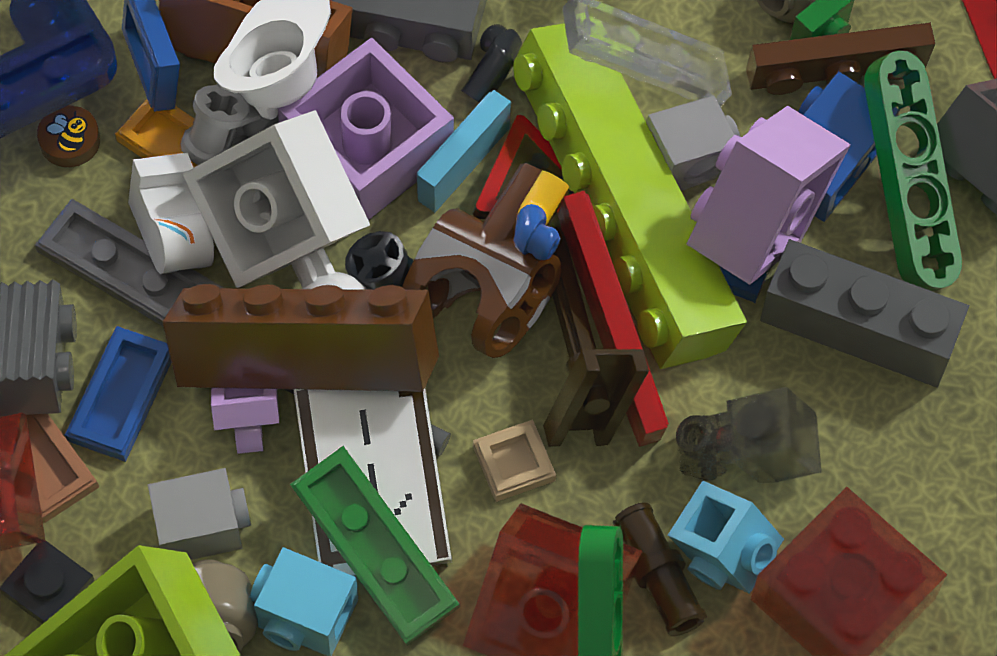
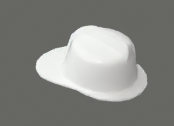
M260 0L244 18L229 46L214 66V80L221 89L240 93L246 102L254 106L265 119L272 120L276 118L278 108L290 105L301 99L312 89L316 82L317 63L314 48L326 29L330 18V0Z

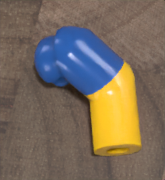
M541 171L522 202L517 213L514 244L519 252L523 255L531 253L535 258L543 261L553 255L559 244L560 236L558 231L546 225L569 188L566 182L547 171Z

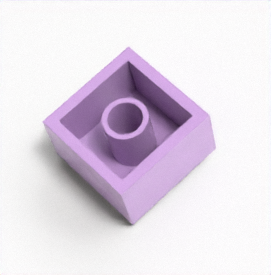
M372 37L319 76L312 89L305 96L290 105L278 108L279 123L316 110L368 220L417 182V172L454 132V117Z
M786 106L767 120L760 117L743 137L734 135L719 154L715 167L722 172L714 188L712 186L707 188L692 210L691 219L697 223L687 245L750 285L780 261L789 239L801 243L851 144L789 106Z

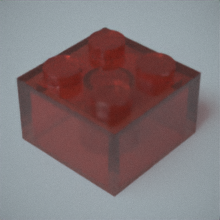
M846 487L758 574L750 600L812 656H881L936 599L947 574L853 491Z

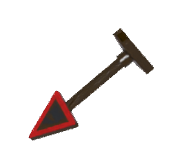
M524 115L516 116L472 214L478 219L487 218L520 164L532 165L564 181L562 167L550 142L543 138L540 131ZM568 188L567 195L574 194V192ZM559 207L548 225L555 228L560 236L559 244L553 255L557 256L561 262V276L552 296L569 355V360L566 364L569 375L543 427L548 447L561 446L568 431L592 429L596 446H605L611 442L647 376L649 368L643 349H596L568 244L558 219Z

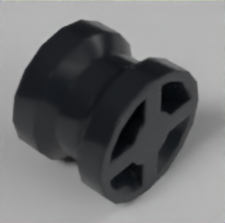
M377 231L363 236L352 245L345 258V269L348 275L354 277L367 290H374L388 285L403 287L413 259L408 256V252L399 237L391 232Z

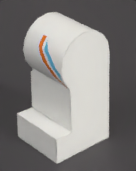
M188 153L133 159L128 203L152 262L160 274L192 268L210 267L214 260L213 237L182 175L193 168Z

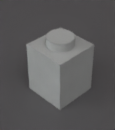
M226 468L148 484L161 549L187 552L190 560L243 549L239 529L251 526L244 489L230 490Z

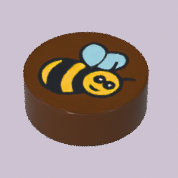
M73 105L57 107L48 112L38 125L37 139L41 152L54 165L60 167L80 166L92 159L99 149L100 132L94 116L84 108Z

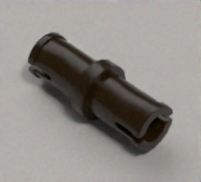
M637 503L622 510L616 515L613 525L621 527L623 541L636 565L633 576L640 588L648 589L666 625L667 633L670 636H679L696 629L704 622L707 615L704 609L700 607L683 573L686 563L679 550L670 548L649 503Z

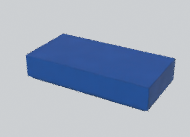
M124 0L122 32L150 107H153L154 111L175 109L180 63L156 1Z
M116 326L65 433L67 441L126 462L172 363L168 344Z

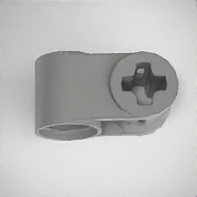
M218 84L205 86L198 90L195 95L193 109L196 116L192 127L185 130L180 143L183 153H188L192 162L200 165L270 126L279 123L278 115L272 120L265 119L254 106L246 102L240 93L221 89Z

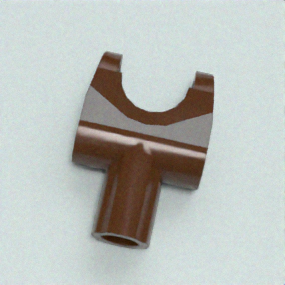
M526 163L520 164L485 221L457 208L450 209L444 213L421 245L402 287L405 290H425L428 286L433 319L438 316L444 307L448 309L459 297L466 293L481 291V300L476 310L478 316L471 334L472 345L475 350L492 358L504 356L519 343L542 313L552 297L561 276V262L557 256L552 255L544 261L538 260L531 253L523 255L514 244L518 210L542 171ZM562 200L546 226L549 225L557 210L561 206ZM501 324L498 333L493 338L495 330Z

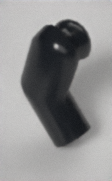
M494 24L489 26L481 36L480 47L486 53L461 89L462 92L479 103L489 92L493 90L497 92L512 69L514 60L522 46L521 38L514 29L507 30L500 24Z

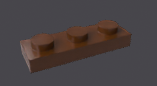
M931 22L754 44L752 45L746 67L750 90L767 88L770 94L784 95L800 89L803 83L826 80L828 85L838 71L853 81L858 82L875 60L898 50L914 54L926 68L935 47V39ZM892 73L888 74V79L890 80L903 79L902 77H894Z

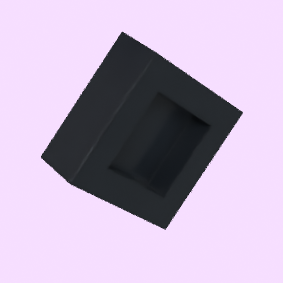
M42 538L0 586V591L5 597L43 624L95 580L90 572Z

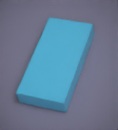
M495 90L489 92L417 172L418 201L435 213L510 129V100Z

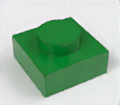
M854 0L814 1L795 17L790 40L849 33L851 25L848 22Z

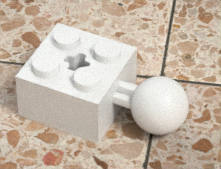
M316 110L274 124L182 174L237 288L292 265L302 289H313L322 285H335L342 289L367 290L354 277L345 273L335 272L324 250L325 247L370 226V223Z

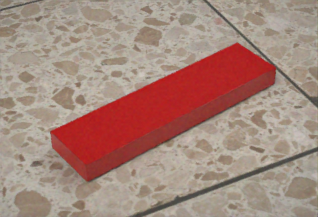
M585 191L564 196L558 213V219L603 349H642L589 195ZM650 369L626 412L639 447L660 441L669 425Z

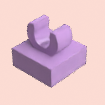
M211 388L214 430L234 428L237 454L263 451L262 425L279 423L277 389Z

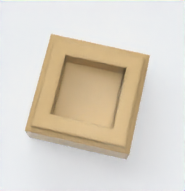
M533 419L473 440L474 451L495 502L556 481V473Z

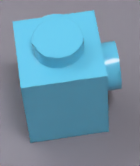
M705 481L701 482L668 534L672 541L692 561L688 566V570L699 580L718 590H721L724 584L728 583L749 594L761 575L767 572L774 563L777 550L784 541V538L754 503Z
M283 547L274 566L263 565L251 590L250 598L255 602L254 608L258 627L264 629L263 635L268 640L285 649L298 651L302 645L326 656H332L358 602L356 577Z

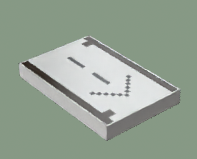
M294 389L305 472L344 446L432 566L452 563L426 390L424 389L423 392ZM312 516L318 562L356 577Z

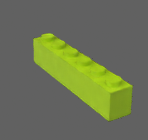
M594 19L530 29L512 66L515 81L518 87L525 91L537 116L541 135L550 142L562 167L564 182L569 185V189L574 193L585 191L590 197L622 292L637 321L638 332L642 342L650 348L660 369L706 359L725 352L746 325L747 320L719 265L687 245L697 222L691 219L692 212Z

